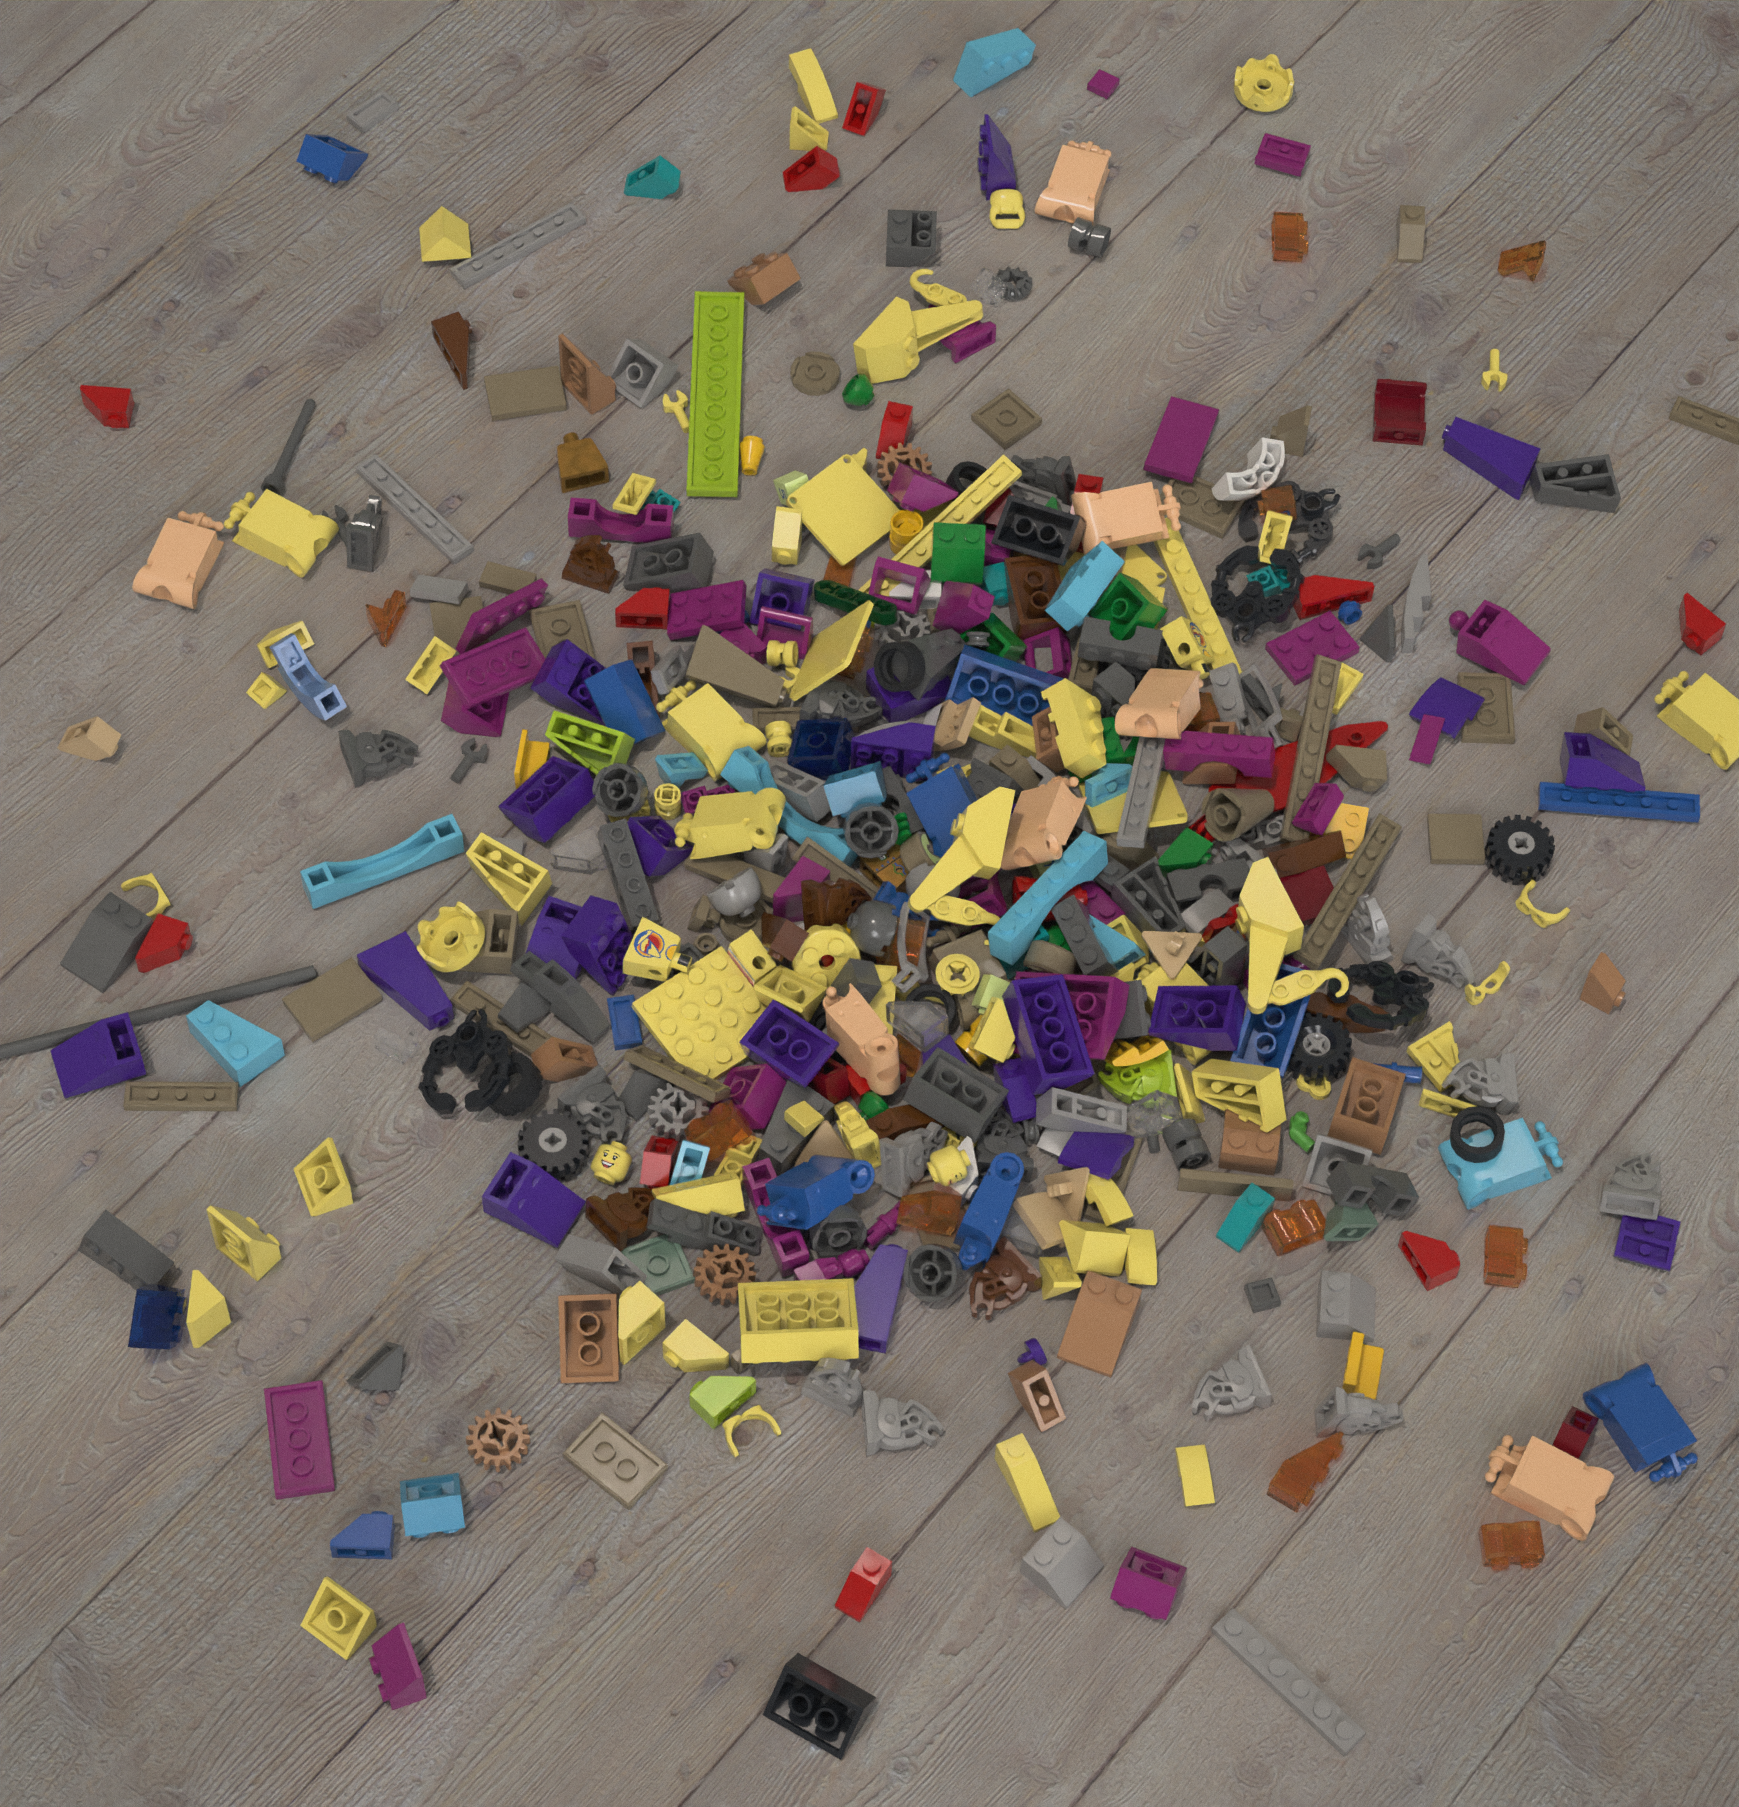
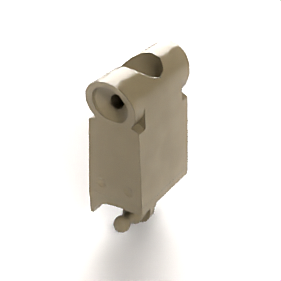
M944 925L940 931L936 932L935 936L926 938V947H932L937 943H946L933 949L932 955L926 957V961L935 977L938 963L944 957L951 954H963L975 961L980 971L979 982L973 991L965 993L964 996L961 994L952 995L956 1005L960 1028L964 1032L970 1029V1025L980 1015L978 1013L979 1008L971 1004L983 974L994 975L1007 982L1011 981L1007 979V975L998 958L990 955L989 945L984 944L987 938L982 929L956 939L961 933L969 932L971 926ZM964 970L959 973L953 971L951 981L957 978L963 980L962 974Z

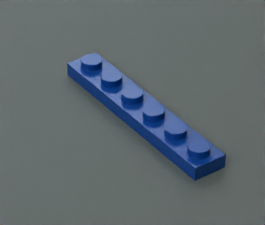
M1540 782L1538 786V810L1698 823L1700 819V795L1649 790L1626 792L1622 789L1600 790L1595 787L1573 788L1563 783Z

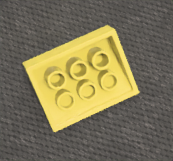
M853 1278L738 1283L742 1363H786L790 1361H819L821 1358H836L840 1360L859 1358L858 1321Z

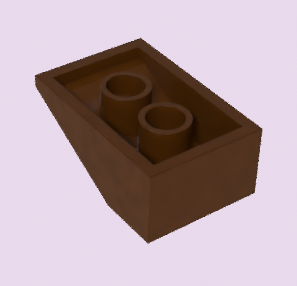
M1032 556L1004 558L1010 620L1014 634L1019 639L1024 640L1059 627L1066 635L1067 631L1045 611L1062 582L1058 564Z

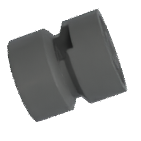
M1077 217L1069 235L1068 247L1078 251L1086 249L1087 254L1101 258L1108 246L1111 228L1101 224L1092 226V221Z
M1189 1118L1177 1121L1164 1130L1162 1134L1168 1149L1173 1151L1172 1158L1179 1171L1182 1168L1196 1169L1204 1165L1211 1158V1153L1206 1142L1201 1139L1202 1134L1194 1119Z

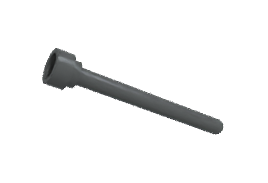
M313 399L306 400L273 473L264 478L261 485L263 492L268 489L280 495L284 487L283 474L315 407Z

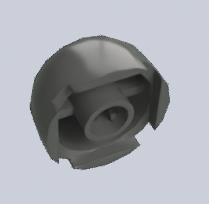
M615 763L601 769L594 779L592 788L593 795L596 796L598 802L596 803L598 808L606 815L614 817L630 816L639 811L646 802L648 794L647 781L642 772L634 766L624 763Z
M871 802L859 804L853 808L845 818L843 827L845 841L856 854L866 858H876L886 854L887 850L896 843L899 832L897 821L892 813L882 805Z
M872 900L863 903L857 908L855 913L850 914L847 928L850 929V935L856 947L862 952L876 957L883 956L885 952H882L881 949L884 945H890L895 932L897 916L892 915V909L896 910L895 905L884 901Z
M845 1204L838 1206L831 1211L828 1217L810 1227L808 1234L814 1251H817L823 1258L835 1257L837 1259L838 1255L853 1249L855 1246L859 1249L867 1237V1229L857 1210Z
M934 1243L916 1248L906 1259L903 1273L907 1287L911 1288L918 1299L933 1302L943 1300L957 1290L961 1284L963 1270L961 1261L953 1250L947 1246Z

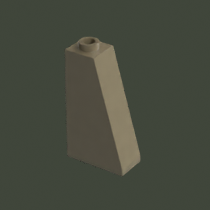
M702 625L684 677L685 679L693 680L703 685L708 683L714 689L770 708H774L777 702L782 704L787 690L783 688L785 680L708 626Z

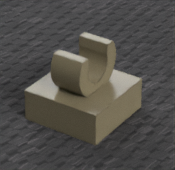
M1280 708L1283 719L1275 727L1281 738L1295 742L1299 738L1303 716L1300 715L1301 711L1290 708L1289 711Z
M702 895L694 905L687 929L698 932L702 925L713 929L715 923L719 922L721 913L715 909H710L711 903L707 896Z

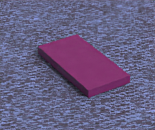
M1171 396L1144 463L1143 470L1192 483L1216 423L1219 409Z
M525 627L447 659L440 664V668L468 710L534 682L546 658Z
M323 1381L264 1388L276 1500L335 1491Z

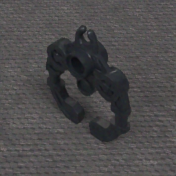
M1294 481L1281 482L1278 486L1264 490L1254 499L1249 498L1245 500L1246 505L1242 509L1238 521V533L1246 543L1255 540L1258 537V527L1252 519L1254 515L1259 513L1258 507L1265 503L1271 506L1277 502L1282 508H1287L1290 516H1293L1289 531L1302 527L1308 528L1309 540L1303 542L1304 548L1298 552L1295 549L1289 551L1300 566L1303 564L1304 559L1309 556H1316L1322 547L1332 540L1333 525L1329 521V510L1338 504L1341 496L1335 494L1336 490L1334 488L1323 489L1319 492H1309L1301 490L1300 486ZM1326 494H1335L1332 501H1326L1324 496Z
M1243 546L1232 552L1220 565L1216 566L1217 575L1215 580L1211 582V606L1214 608L1217 616L1227 617L1233 623L1231 634L1234 641L1238 642L1240 640L1238 631L1241 629L1248 632L1241 639L1244 643L1253 636L1255 630L1260 625L1266 622L1282 623L1289 617L1291 608L1297 599L1300 598L1299 588L1304 583L1305 577L1301 574L1295 557L1288 550L1275 548L1270 555L1271 565L1277 569L1288 570L1287 580L1290 582L1289 588L1283 589L1281 596L1272 595L1265 599L1264 589L1259 581L1249 582L1238 596H1235L1231 590H1228L1229 584L1225 581L1227 575H1233L1234 569L1239 565L1251 566L1259 562L1260 549L1258 546Z
M1372 961L1369 964H1353L1346 969L1342 967L1337 968L1346 974L1348 981L1351 978L1357 981L1366 979L1367 983L1375 986L1372 1000L1376 1004H1396L1401 1006L1397 1015L1392 1016L1390 1013H1373L1367 1006L1354 1003L1347 1008L1346 1015L1354 1022L1367 1027L1389 1029L1392 1031L1397 1029L1398 1026H1411L1416 1021H1422L1426 1018L1429 1002L1423 997V994L1430 992L1434 987V983L1429 982L1428 977L1418 976L1416 973L1407 970L1399 971L1396 974L1391 965L1382 961ZM1331 978L1327 986V996L1334 1003H1346L1350 996L1349 989L1343 996L1337 998L1335 994L1341 989V982L1336 978ZM1420 983H1428V985L1422 986Z
M475 1009L471 1010L465 1021L458 1026L453 1035L439 1036L430 1045V1053L421 1070L423 1080L419 1083L418 1089L422 1091L427 1104L440 1115L453 1114L457 1104V1100L447 1092L437 1093L438 1085L434 1082V1077L440 1074L442 1065H450L456 1060V1065L463 1074H471L477 1069L478 1063L484 1054H487L494 1060L493 1065L498 1068L497 1075L491 1076L490 1083L485 1089L473 1090L466 1094L465 1108L468 1112L482 1111L487 1108L502 1093L505 1086L510 1083L508 1073L509 1068L513 1066L512 1041L503 1031H492L487 1027V1014L484 1009L478 1010V1014L481 1017L478 1022L472 1021L477 1015V1011Z

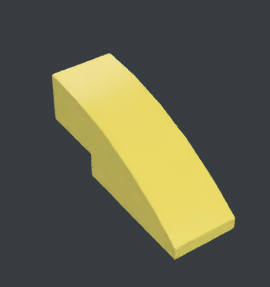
M812 49L789 54V69L798 84V93L812 119L820 124L838 118L828 84Z
M980 704L969 737L998 749H1003L1008 744L1020 755L1025 757L1032 755L1036 758L1033 726L1007 712L1001 716Z

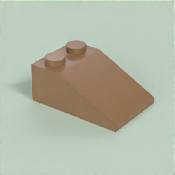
M563 333L560 334L558 340L562 385L591 415L616 401V384L614 380L601 371L600 366L595 360H591Z
M1352 1057L1327 1136L1372 1149L1373 1153L1381 1155L1406 1074Z
M1228 1109L1225 1110L1218 1168L1274 1176L1278 1160L1281 1124L1266 1133L1260 1130V1125L1250 1120L1244 1122L1238 1118V1114Z
M1087 1271L1057 1358L1111 1378L1138 1310L1142 1289Z
M619 1293L559 1295L561 1383L619 1381Z

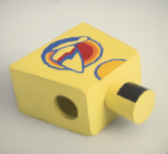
M1181 616L1160 629L1163 630L1162 635L1179 667L1191 671H1200L1199 679L1201 680L1210 675L1207 665L1214 661V655L1202 625Z
M642 917L623 959V973L653 980L667 981L672 968L687 973L692 957L679 953L681 938L678 935Z

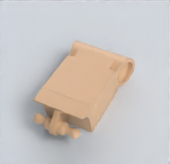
M1069 141L1067 146L1062 145L1048 187L1044 189L1036 203L1035 214L1064 220L1073 224L1077 217L1092 221L1093 226L1094 212L1110 171L1108 163L1111 151L1100 149L1092 141H1088V143Z
M1152 482L1109 490L1099 494L1090 492L1072 494L1071 499L1075 515L1080 516L1086 524L1081 538L1084 555L1101 541L1111 549L1167 539L1169 534L1164 515H1167V518L1171 520L1172 530L1179 531L1181 524L1178 517L1180 516L1179 510L1181 506L1172 494V486L1166 484L1162 488L1165 494L1164 505L1161 504L1158 489H1153Z
M181 511L178 513L179 520L167 518L149 555L147 565L143 566L136 574L132 588L136 593L153 598L166 599L174 604L195 609L198 602V592L201 591L224 545L223 541L217 539L216 531L223 530L224 525L220 521H213L211 517H207L206 513L203 512L188 514L185 511Z
M1150 668L1129 698V704L1122 705L1116 714L1115 730L1118 735L1181 739L1182 731L1185 730L1201 709L1199 689L1203 687V680L1199 679L1201 672Z
M1056 776L1051 781H1048L1046 785L1041 784L1037 788L1021 791L1009 821L1000 868L1009 871L1061 858L1062 846L1066 844L1087 799L1086 796L1078 798L1069 790V787H1076L1079 784L1078 778L1071 777L1067 779Z
M851 983L849 984V993L846 997L838 996L835 987H828L826 989L827 995L823 999V1008L826 1014L827 1035L839 1043L836 1051L860 1077L867 1079V1083L873 1092L879 1095L893 1094L900 1085L898 1040L895 1036L888 1033V1028Z
M1505 1435L1502 1438L1501 1445L1492 1450L1489 1455L1490 1462L1488 1465L1490 1469L1485 1474L1486 1481L1494 1482L1497 1473L1501 1471L1491 1494L1554 1525H1560L1567 1534L1577 1540H1586L1595 1521V1506L1605 1499L1614 1480V1475L1606 1469L1587 1466L1585 1462L1534 1436L1531 1437L1526 1446L1514 1445L1510 1452L1509 1448L1514 1440L1511 1435Z

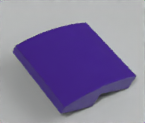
M1440 677L1419 698L1410 711L1409 716L1420 723L1424 714L1445 718L1441 733L1455 739L1465 721H1472L1485 699Z
M1074 1131L1058 1158V1163L1074 1169L1088 1167L1090 1170L1089 1174L1109 1180L1121 1168L1122 1158L1134 1147L1135 1137L1123 1133Z
M1622 1215L1613 1256L1670 1271L1681 1221L1659 1215L1657 1220Z

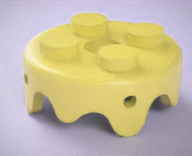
M1269 54L1263 60L1250 58L1243 68L1240 66L1236 68L1234 93L1244 106L1254 111L1270 112L1284 107L1292 97L1295 82L1292 70L1290 68L1283 69L1279 64L1278 57L1274 54ZM1262 85L1263 87H1267L1269 89L1263 90L1260 89L1258 86Z
M458 901L455 907L439 908V915L434 921L421 920L419 922L418 932L421 940L420 944L417 945V950L424 961L437 971L453 972L469 964L479 954L485 938L483 922L462 902ZM458 936L457 941L452 944L453 938Z
M814 925L807 930L809 934L793 959L792 968L794 972L828 988L849 958L861 960L860 951L856 947L851 935L841 925ZM824 955L834 957L833 963L828 967H823L819 964L820 958Z

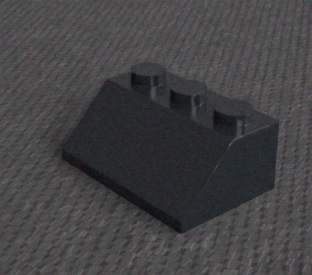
M1009 495L991 543L1064 566L1078 549L1086 524L1080 516Z
M797 1653L784 1665L763 1716L841 1760L864 1725L876 1697Z

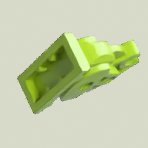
M1167 1050L1158 1057L1134 1065L1113 1066L1106 1063L1105 1070L1111 1071L1112 1074L1105 1075L1102 1071L1099 1072L1098 1079L1100 1083L1121 1101L1131 1104L1133 1100H1136L1145 1105H1153L1156 1102L1157 1104L1161 1103L1164 1111L1176 1112L1177 1094L1171 1050Z

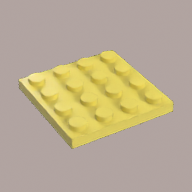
M720 946L692 964L687 973L681 971L634 1001L631 1007L670 1059L717 1080L728 1073L733 1067H737L749 1059L739 1042L768 1006L759 1002L753 986L724 948Z

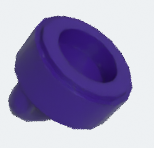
M1031 1338L1025 1341L1024 1346L1027 1352L1017 1358L1018 1363L1023 1364L1033 1360L1041 1366L1046 1364L1047 1358L1037 1339Z

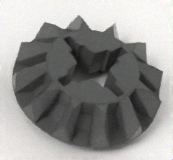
M1008 266L1006 270L999 269L998 274L994 276L993 288L1002 298L1008 300L1022 299L1032 289V278L1028 276L1027 271H1020L1019 267L1011 269ZM1009 279H1013L1014 282H1017L1016 288H1014V285H1012V283L1009 282Z

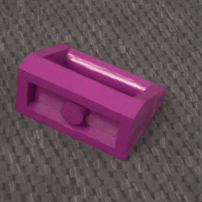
M878 556L873 569L869 595L895 604L899 611L916 615L931 579L923 568ZM885 577L915 585L912 602L878 594Z
M762 606L757 637L766 646L769 640H778L780 643L796 641L798 644V659L804 660L813 639V618ZM768 618L805 626V630L799 631L769 624Z
M1059 627L1023 640L1028 646L1024 651L1026 666L1036 669L1034 648H1051L1053 669L1046 673L1069 679L1072 666L1070 639Z
M996 874L990 879L979 878L960 888L958 898L963 899L971 895L973 891L977 892L988 886V890L968 899V901L975 902L987 912L993 913L998 917L1007 912ZM983 924L973 925V926H971V930H973V929H975V928H977V927H979V926H981V925H983Z

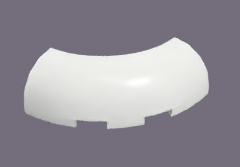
M1262 437L1247 454V470L1238 473L1226 472L1211 489L1214 497L1217 500L1240 501L1252 498L1266 490L1278 478L1280 469L1283 467L1285 458L1284 441Z

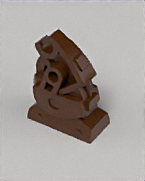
M587 535L577 539L562 571V579L610 594L619 576V572L615 569L613 557L608 552L611 544L608 542L607 545H603L601 543L603 537L600 535Z
M839 877L836 883L831 880L816 882L812 879L801 881L804 930L807 931L814 925L832 926L833 924H839L842 926L848 921L850 914L855 913L863 900L868 902L872 898L860 884L850 879L846 880Z
M630 1187L628 1188V1193L621 1194L616 1192L608 1195L604 1200L596 1195L586 1198L585 1218L621 1252L626 1248L627 1239L637 1237L648 1230L647 1222L650 1202L655 1199L652 1189Z
M1005 1236L996 1244V1255L989 1258L981 1272H975L970 1283V1310L974 1318H977V1310L984 1308L987 1310L985 1320H990L994 1310L1006 1309L1020 1301L1027 1291L1036 1292L1042 1288V1275Z

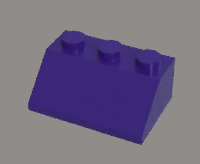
M552 756L498 807L527 837L545 843L595 797L592 790L594 781L587 768Z

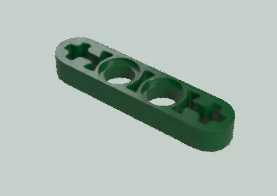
M821 580L814 584V598L820 603L850 613L870 600L874 606L868 621L879 625H892L898 620L897 606L891 602L831 580Z

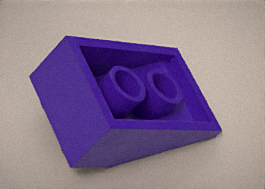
M874 667L866 670V690L871 697H875L876 705L883 708V716L889 723L906 721L945 702L952 682L947 675L942 681H938L934 688L930 691L928 690L918 701L909 691L890 692L884 689L877 681Z
M1237 985L1158 986L1150 1021L1151 1027H1149L1148 1034L1149 1036L1210 1051H1237L1246 1002Z
M774 999L739 1042L746 1056L758 1064L767 1063L781 1077L804 1088L807 1087L839 1046L837 1041Z

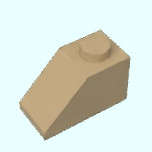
M96 716L69 726L57 748L66 753L98 761L115 754L121 734Z

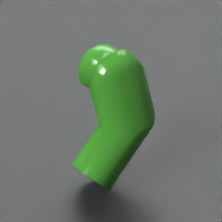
M1298 1111L1289 1121V1136L1306 1153H1309L1314 1149L1315 1141L1306 1134V1123L1309 1122V1117L1305 1112Z

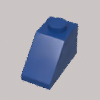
M373 1511L371 1514L359 1516L330 1540L332 1558L392 1560L395 1532L393 1515L383 1511Z

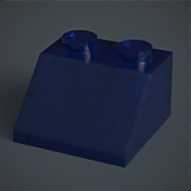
M848 719L797 720L787 758L788 765L821 780H827L830 775L849 770L852 737L856 736Z
M149 1284L137 1289L128 1347L169 1350L176 1347L177 1343H180L183 1334V1326H179L181 1314H185L187 1308V1297H184L185 1289Z

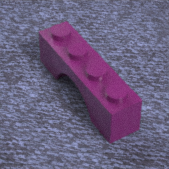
M570 498L568 512L569 537L600 535L603 537L602 539L643 543L672 538L674 526L672 505L647 504L637 515L609 511L602 507L596 499Z
M1182 731L1181 739L1165 738L1163 756L1166 770L1192 772L1201 763L1215 761L1230 764L1238 768L1245 776L1272 778L1275 749L1273 737Z
M766 1158L742 1166V1178L748 1197L783 1278L794 1274V1269L809 1263V1252L799 1229L769 1225L766 1223L769 1219L766 1216L758 1215L756 1212L759 1205L766 1207L770 1205L765 1183L777 1177L770 1158Z

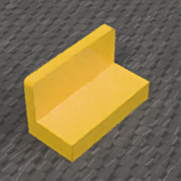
M522 729L514 771L516 789L548 761L550 743L529 741L528 730Z
M1353 1332L1349 1344L1342 1389L1347 1394L1363 1393L1365 1397L1375 1400L1384 1349L1363 1344L1364 1334Z

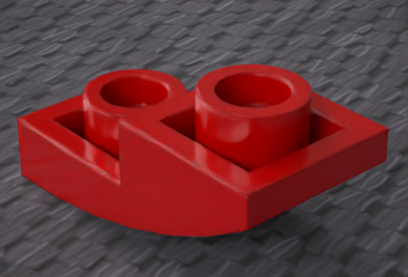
M1239 904L1229 907L1224 918L1217 917L1209 921L1202 935L1205 944L1227 926L1234 932H1237L1235 919L1238 917L1236 908Z

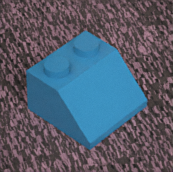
M880 761L830 775L823 785L832 815L840 814L841 818L847 817L849 812L859 804L871 802L882 805L881 802H884L887 797Z
M459 1473L400 1481L405 1536L421 1538L432 1532L454 1533L460 1528H465Z

